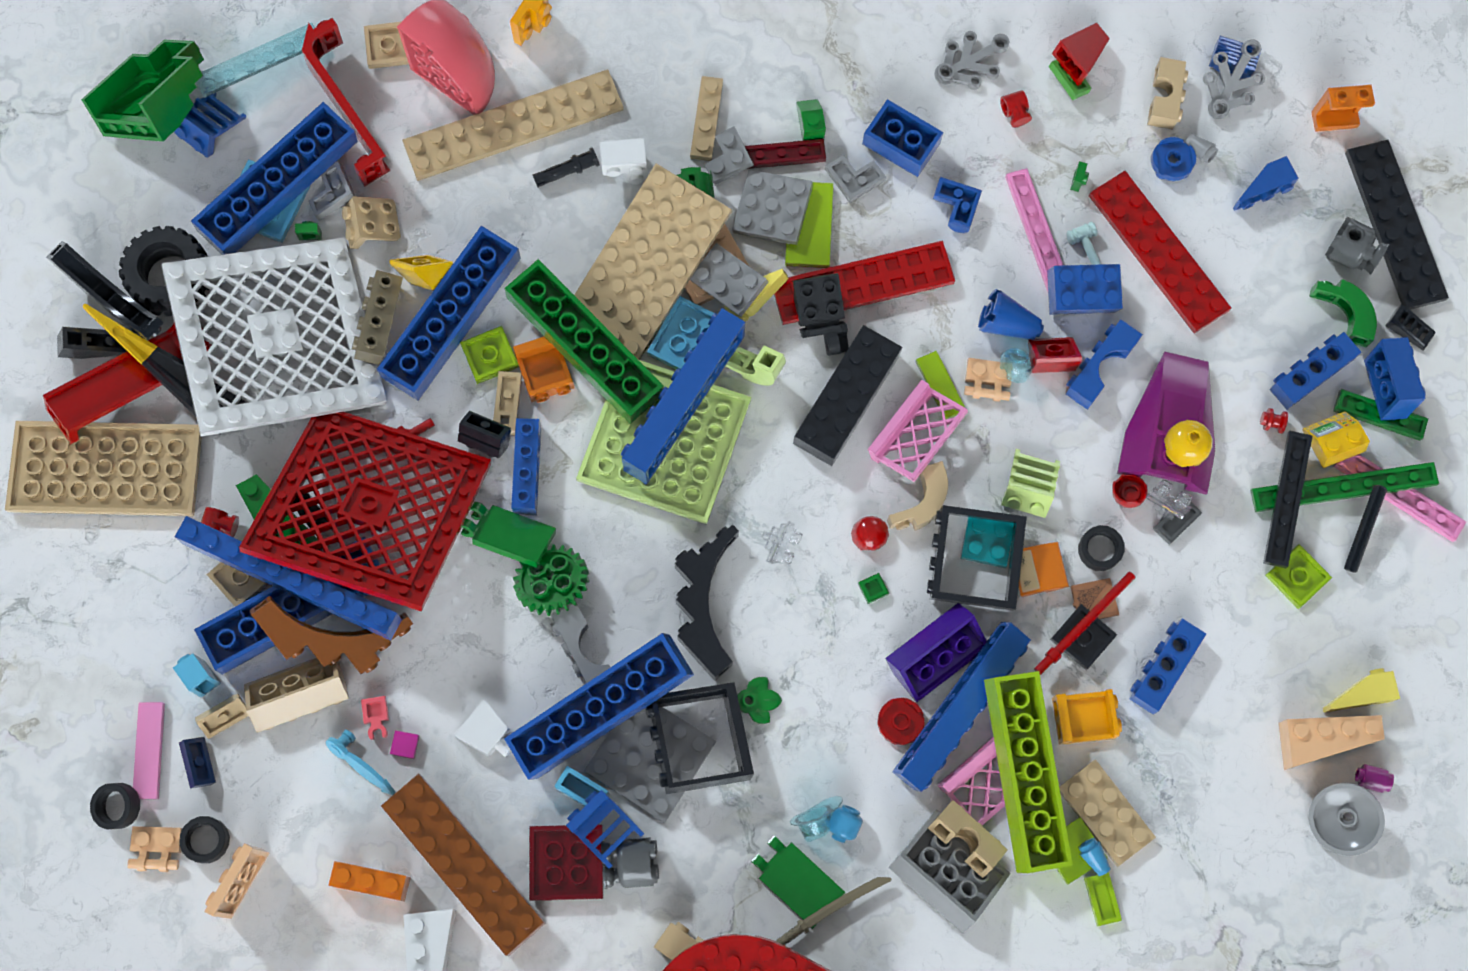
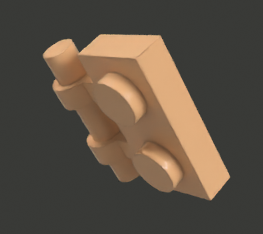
M968 358L965 382L974 383V386H965L964 395H970L975 399H980V397L992 398L993 401L1000 402V400L1009 401L1010 392L1002 391V387L1010 388L1013 364ZM981 384L993 385L994 389L981 388Z
M132 826L130 851L139 852L138 859H129L128 868L137 869V871L159 869L160 872L178 870L179 860H171V853H181L179 840L183 828ZM161 852V858L149 859V853Z

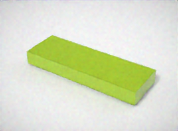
M937 351L916 359L915 362L925 382L929 384L931 389L965 407ZM934 398L937 406L939 407L940 401ZM955 409L944 411L945 418L950 419L957 416L959 412Z

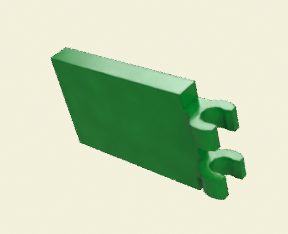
M476 501L471 507L473 511L471 517L479 520L476 525L472 520L466 518L461 531V535L472 538L473 545L537 568L556 534L555 527L494 505L489 510L482 503Z
M773 836L767 843L777 852L767 863L757 854L751 861L763 872L758 879L802 920L840 898L845 893L842 888L792 842L786 847L776 836Z

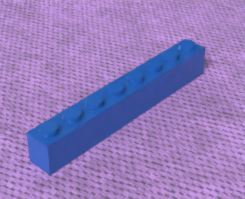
M1000 622L892 772L913 790L922 792L931 785L932 777L946 764V758L950 752L959 746L960 738L972 728L973 720L978 713L983 712L987 707L984 680L1009 675L1013 671L1014 663L1017 659L1026 653L1027 645L1031 639L1011 622Z

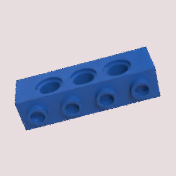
M1345 332L1338 337L1333 334L1323 342L1326 346L1322 349L1314 348L1307 354L1308 359L1303 362L1300 359L1290 367L1292 370L1286 375L1283 372L1273 380L1275 384L1269 390L1286 410L1362 353ZM1327 353L1332 354L1335 360H1331ZM1310 366H1314L1318 373L1313 372ZM1293 378L1298 379L1301 383V386L1296 385L1293 381Z
M516 418L511 508L514 513L519 515H537L541 423L539 419Z
M1183 618L1177 623L1174 621L1171 623L1166 631V634L1169 636L1165 642L1160 641L1154 650V653L1157 654L1154 660H1149L1142 669V672L1145 674L1141 681L1137 679L1130 689L1132 695L1129 699L1153 715L1159 712L1206 636L1205 632ZM1173 641L1181 643L1182 651H1177L1174 648ZM1162 660L1170 663V671L1162 668ZM1150 679H1154L1158 682V690H1154L1150 687Z

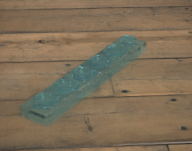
M308 24L202 71L203 76L196 82L202 96L205 98L302 54Z

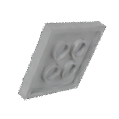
M749 170L732 228L733 233L797 245L813 182Z

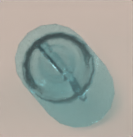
M840 796L825 799L809 810L793 817L790 820V824L799 827L807 842L821 838L828 834L831 828L832 812L842 804L843 799Z

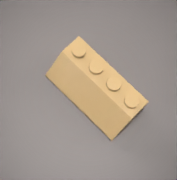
M314 658L244 684L246 712L257 733L263 730H270L279 724L294 721L298 717L318 712L322 708L333 704H340L344 700L349 699L347 685L339 661L334 665L330 666L328 664L323 667L320 661Z

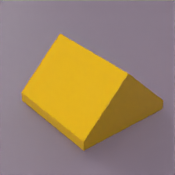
M431 255L391 259L390 265L410 284L434 291L453 265V261Z

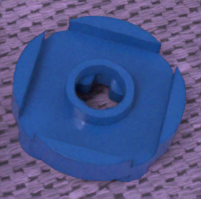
M1178 137L1163 139L1151 154V165L1159 179L1179 181L1187 178L1196 164L1195 150L1191 145L1188 146L1184 143L1183 139ZM1171 155H1174V158L1179 161L1172 163L1169 161Z

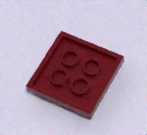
M599 824L586 837L592 844L603 834V825ZM566 825L529 826V901L603 899V863L575 833H572ZM601 844L597 847V849H598V851H599L600 853H601Z

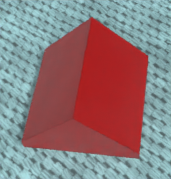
M1073 337L1028 339L1031 373L1076 371L1082 362L1081 353Z

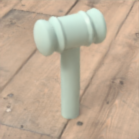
M1093 222L1073 228L1072 231H1067L1066 236L1071 245L1081 242L1091 265H1099L1101 262L1089 239L1098 234L1097 227Z

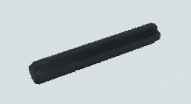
M1373 486L1344 569L1349 572L1356 573L1359 569L1387 492V488L1384 486Z

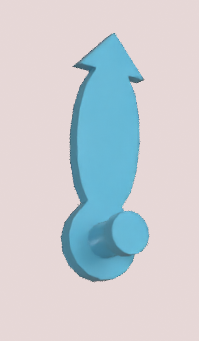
M345 729L338 739L329 737L325 743L335 756L346 760L361 776L380 788L381 792L392 796L396 793L387 779L384 780L366 762L347 750L346 747L356 739L353 733Z

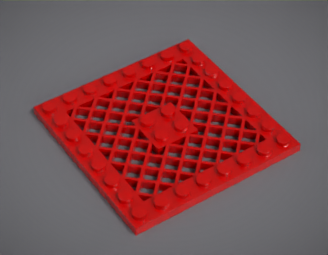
M346 412L311 417L240 544V552L422 612L491 466V459ZM342 439L343 444L333 447L332 441ZM325 444H326L327 447H328V449L323 450V448H324V446H325ZM363 445L365 451L355 454L353 448ZM348 451L350 456L339 459L338 453ZM385 452L387 458L377 461L375 455ZM333 457L334 461L324 464L322 461L323 458ZM370 458L372 463L361 466L360 460ZM407 460L409 465L398 467L397 462ZM317 461L319 466L313 468L315 462ZM351 463L355 464L356 468L345 471L343 467ZM392 466V471L383 473L381 470L382 467ZM428 466L430 472L420 475L418 470ZM338 468L340 474L330 477L328 471ZM376 470L377 476L367 478L365 473ZM323 473L325 479L314 482L312 477ZM414 473V478L405 480L403 477L404 474ZM451 475L452 479L442 482L441 476ZM356 477L353 483H351L350 478ZM398 477L399 483L389 485L387 480ZM307 479L309 484L303 486ZM435 479L436 485L426 486V481ZM345 481L347 486L336 489L335 483ZM419 484L422 490L412 493L409 487ZM326 486L330 487V492L320 495L318 489ZM453 487L449 494L447 489ZM404 489L406 495L400 497V490ZM311 491L314 492L315 497L304 500L303 494ZM441 491L444 497L434 500L431 494ZM346 495L342 502L340 496ZM426 496L428 502L418 505L416 500ZM296 497H297L298 500H299V502L293 504L294 501H295V499H296ZM335 498L337 504L326 507L324 502ZM411 502L413 508L403 511L400 505ZM319 504L321 510L311 513L308 507ZM444 505L440 513L438 507ZM394 507H395L397 513L391 515V513H392V511H393V509H394ZM432 509L435 515L425 518L422 512ZM304 510L306 515L294 518L293 512ZM337 512L338 519L333 520L331 514ZM417 514L419 521L409 524L407 518ZM288 516L289 521L283 522L285 517ZM326 517L327 523L316 525L314 520ZM399 520L403 522L404 526L393 529L391 523ZM310 522L312 528L300 531L299 525ZM435 523V525H434V527H433V529H432V531H431L429 525ZM348 524L350 530L339 533L337 527ZM385 525H386L388 531L385 532V533H382V531H383V529H384V527H385ZM424 527L425 534L419 536L414 534V530ZM294 528L295 534L284 537L282 531ZM332 529L334 535L323 539L321 533ZM371 532L373 537L361 540L359 534ZM408 533L411 539L400 542L397 536ZM316 535L318 541L310 544L306 543L305 538ZM354 537L356 543L346 546L343 540ZM392 538L395 544L384 548L382 542ZM427 541L424 548L422 549L420 543ZM338 542L341 548L330 552L327 546ZM377 544L379 550L368 554L366 547ZM415 546L417 552L407 555L404 549ZM361 550L363 556L355 559L351 558L349 553ZM399 551L401 558L391 561L388 555ZM383 557L386 563L375 567L372 560ZM417 560V563L413 568L411 562ZM405 564L408 571L397 574L395 568Z

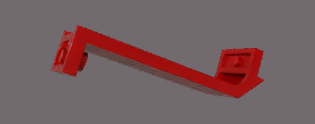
M330 18L329 20L321 21L313 29L308 22L302 53L309 70L345 122L355 131L357 139L368 153V155L361 156L357 163L354 164L359 180L366 187L390 172L389 167L383 160L386 155L320 62L323 55L343 44L337 23L333 18Z
M175 323L167 331L148 340L183 360ZM204 340L206 350L208 351L212 344ZM127 351L43 395L46 411L71 445L79 440L77 431L80 428L158 388L162 384Z

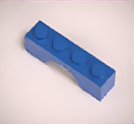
M1121 319L1116 326L1113 323L1104 334L1107 336L1105 341H1098L1092 350L1095 353L1091 359L1086 357L1079 367L1082 370L1078 376L1074 374L1066 384L1069 387L1066 395L1087 410L1105 387L1099 375L1100 363L1111 357L1126 359L1143 335Z

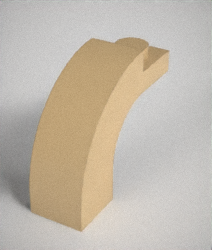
M943 461L927 465L922 471L919 478L924 490L923 500L911 509L889 515L887 523L890 529L896 527L897 530L909 527V523H912L914 531L925 527L936 517V512L940 511L948 491V478Z

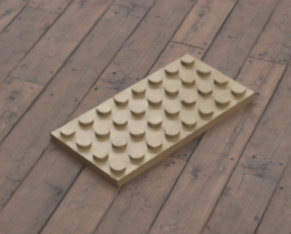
M656 163L574 295L640 360L733 210Z
M15 421L5 511L21 513L194 516L202 439L198 425L92 422L77 431L79 440L70 445L55 422Z

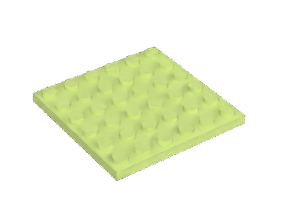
M639 360L664 385V388H669L673 382L671 378L674 371ZM713 385L647 485L623 471V456H621V452L626 444L631 445L635 439L633 435L640 424H645L648 419L646 418L648 411L652 406L656 407L660 399L653 403L631 424L605 400L576 481L707 525L749 408L751 397Z

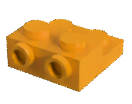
M523 0L510 20L514 43L522 46L525 40L530 39L533 30L540 33L543 27L549 25L552 6L548 0Z

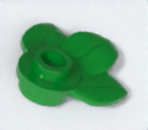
M767 677L752 679L749 681L747 688L737 695L740 710L743 713H748L751 719L759 724L770 723L768 711L774 710L782 702V698L778 693L768 689L769 681ZM746 697L751 699V705L745 702Z

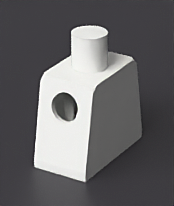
M484 699L454 734L463 743L489 757L495 750L505 757L512 752L504 739L511 730Z

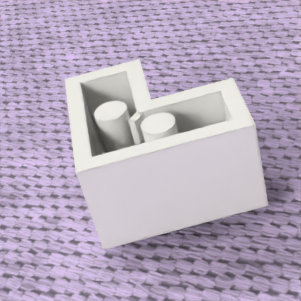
M644 138L600 141L603 176L617 177L620 174H625L626 183L641 184L646 180L647 164Z

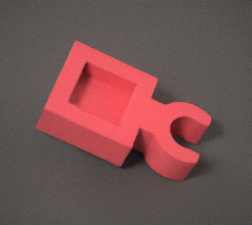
M386 696L362 699L364 724H371L368 730L369 738L375 740L374 732L378 729L382 731V737L387 738L388 731L382 723L383 721H389Z

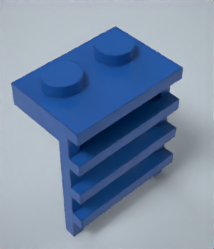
M214 91L204 93V97L201 99L199 97L196 98L193 107L181 125L174 131L180 139H183L197 152H200L207 158L214 154L215 138L246 119L244 113L238 115L216 98L217 93ZM211 106H213L214 108H216L218 111H220L222 114H224L226 117H228L231 121H229L227 118H225L223 115H221L219 112H217V111H216L215 109H213ZM197 108L204 112L206 115H208L210 118H212L214 121H216L218 124H220L222 127L217 125L215 122H213L211 119H209L207 116H205L203 113L197 110Z
M601 790L599 793L594 791L586 798L585 802L587 805L581 811L577 808L568 816L567 819L570 822L566 826L610 869L613 865L606 858L633 831L640 837L644 833L604 791ZM615 810L620 817L592 844L586 837ZM625 820L630 827L601 854L597 847Z

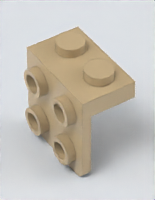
M353 196L342 209V218L346 223L345 236L349 241L350 249H359L366 240L398 241L401 237L396 206L392 199Z

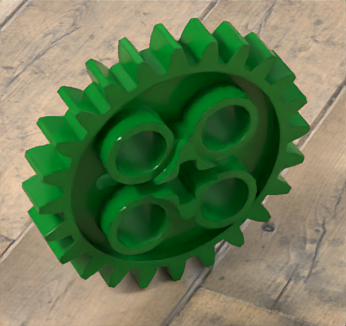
M555 544L552 545L551 550H546L537 568L520 562L522 569H515L518 576L513 577L515 582L513 588L523 607L527 606L530 612L536 609L538 615H541L545 610L548 616H550L552 610H555L557 615H559L560 608L562 607L569 611L568 604L570 603L576 606L575 598L583 599L581 591H587L586 583L590 582L585 560L581 559L580 554H575L573 548L566 551L564 545L557 550Z

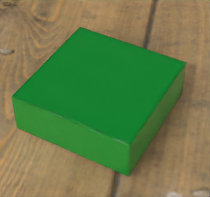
M880 573L858 582V586L867 604L889 595Z

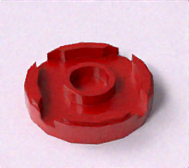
M896 698L889 700L882 706L878 714L877 725L880 734L885 740L894 745H907L913 743L924 729L925 719L922 709L916 702L908 698Z

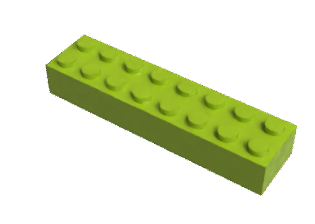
M1039 671L985 679L984 683L1016 872L1028 874L1073 866Z

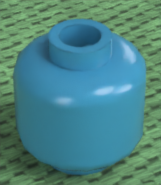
M847 805L835 808L827 825L829 831L833 833L831 837L842 843H845L846 840H854L863 823L862 818L859 816L860 812Z

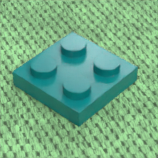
M968 517L960 559L1006 568L1014 523Z

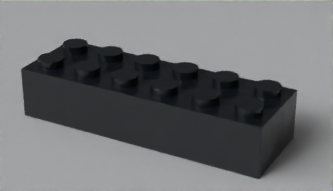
M863 325L796 432L793 444L828 465L833 466L898 360L903 347Z

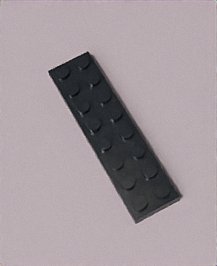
M1389 139L1347 149L1345 155L1372 227L1376 231L1378 243L1389 244L1383 256L1401 304L1411 310L1446 301L1449 298Z

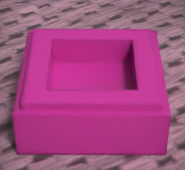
M395 730L390 754L415 759L420 736Z

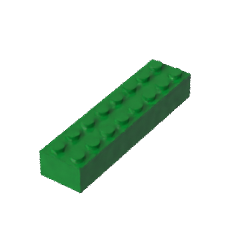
M539 259L504 288L506 298L630 424L659 399L664 385Z

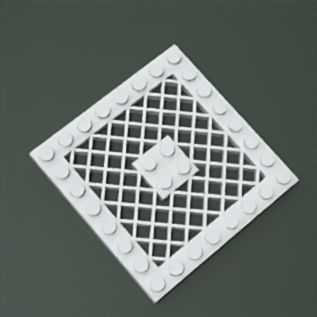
M345 238L162 263V271L201 437L386 404L387 400L381 377L377 371L378 365L354 359L355 350H352L354 337H359L361 330L356 328L359 317H364V311L361 309L362 303ZM310 267V269L308 270V272H306V271H304L303 269H301V268ZM316 268L325 273L322 280L311 275ZM286 270H288L285 275H283V274H281V273L279 272V271H286ZM293 272L303 277L299 284L289 279ZM259 274H265L262 279L256 276ZM271 275L280 280L276 287L266 282ZM242 277V279L239 282L233 279ZM329 277L332 283V287L326 284V281ZM248 278L257 283L253 291L244 286ZM218 280H219V282L216 284V286H215L214 284L210 283L211 281H218ZM307 280L317 286L313 292L303 287ZM225 282L235 287L230 294L220 289ZM284 284L294 289L290 296L280 290ZM202 285L211 290L207 297L197 292ZM262 287L272 292L267 299L257 294ZM320 289L331 294L326 301L317 296ZM239 290L248 295L244 303L235 298ZM298 292L308 297L304 304L294 299ZM216 294L226 299L221 306L211 301ZM276 295L285 300L281 308L271 302ZM334 297L336 299L337 307L330 304ZM195 299L202 302L198 309L196 308ZM253 299L263 304L258 311L248 306ZM312 300L322 306L318 313L308 308ZM230 302L239 307L235 315L225 310ZM289 304L299 309L298 313L295 316L293 308L287 309ZM206 306L217 311L212 318L202 313ZM267 307L273 310L272 312L263 313ZM326 309L336 314L332 321L321 316ZM244 311L250 314L246 317L247 322L239 318ZM303 313L313 318L309 325L299 319ZM220 315L231 320L226 327L216 322ZM339 318L341 319L343 328L336 325V322ZM199 319L207 323L203 330L201 329ZM317 321L327 326L323 334L313 328ZM235 323L244 328L240 336L230 330ZM297 326L305 330L301 336H299ZM211 327L222 332L217 339L207 334ZM331 329L341 335L337 342L327 337ZM249 332L252 343L244 339ZM308 333L318 338L314 346L304 340ZM226 335L236 341L231 348L221 343ZM345 338L348 349L340 345ZM204 340L212 344L208 351L206 350ZM322 342L333 347L328 354L318 349ZM240 344L250 349L245 357L235 351ZM302 346L310 351L305 358L299 355L303 352ZM216 348L227 353L222 360L212 356ZM336 350L346 355L342 363L332 357ZM254 353L256 361L263 360L260 365L249 360ZM313 354L324 359L320 366L309 361ZM231 356L241 362L236 369L226 364ZM286 356L282 362L276 358ZM291 357L301 363L297 370L286 365ZM350 358H351V362H352L353 369H351V368H349L348 366H346V364L348 363V361L350 360ZM209 361L217 365L213 373L211 372ZM268 361L278 366L274 374L264 369ZM328 362L338 368L334 375L323 369ZM245 365L255 370L250 378L240 373ZM305 366L315 371L311 379L301 374ZM221 369L232 374L227 382L217 377ZM282 370L292 375L288 383L277 377ZM341 371L352 376L348 383L337 378ZM259 373L269 379L264 387L254 381ZM319 374L329 380L325 387L314 382ZM236 377L246 383L241 391L231 385ZM296 378L306 384L302 391L291 386ZM214 382L222 386L218 394L216 393ZM273 382L283 387L279 395L268 390ZM333 383L339 386L338 388L329 389ZM250 386L260 391L256 399L245 394ZM310 387L317 390L315 392L306 393ZM226 390L236 395L232 403L221 398ZM287 391L294 394L291 396L283 397ZM264 394L271 398L268 400L260 401ZM240 399H243V400H245L246 402H248V403L238 404V405H237V403L240 401Z

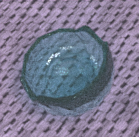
M1010 348L1000 356V369L1006 370L1009 381L1024 383L1029 379L1034 366L1032 358L1025 350Z

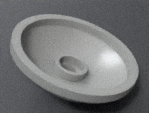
M1336 783L1321 790L1312 801L1309 809V824L1315 838L1326 849L1340 855L1353 856L1367 852L1378 843L1384 831L1385 816L1380 802L1370 791L1353 783ZM1350 812L1353 815V819L1347 820L1344 817V813Z

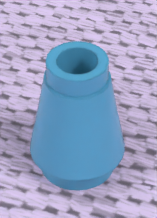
M1095 838L1085 841L1078 847L1080 850L1079 855L1098 876H1102L1111 870L1102 845Z

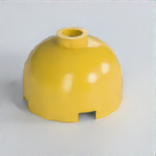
M1185 420L1178 422L1170 428L1164 438L1165 452L1173 463L1181 467L1198 466L1211 452L1213 443L1211 433L1205 425L1198 421Z

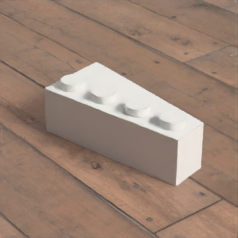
M455 909L403 915L407 971H446L453 924L456 916Z

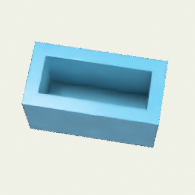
M187 654L177 661V665L173 667L186 688L201 698L221 684L206 661L195 654Z
M569 766L565 768L554 786L558 791L584 807L587 805L585 802L586 798L594 791L599 793L602 790L608 796L610 794L608 790Z

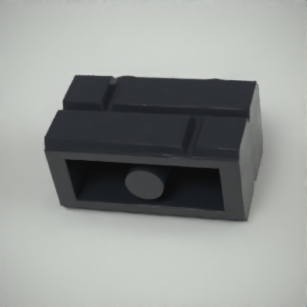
M469 411L459 423L457 442L465 444L469 448L477 449L490 457L500 458L509 446L511 427L472 411Z

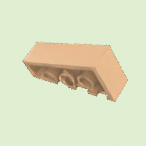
M1382 715L1286 719L1278 723L1284 770L1385 739Z

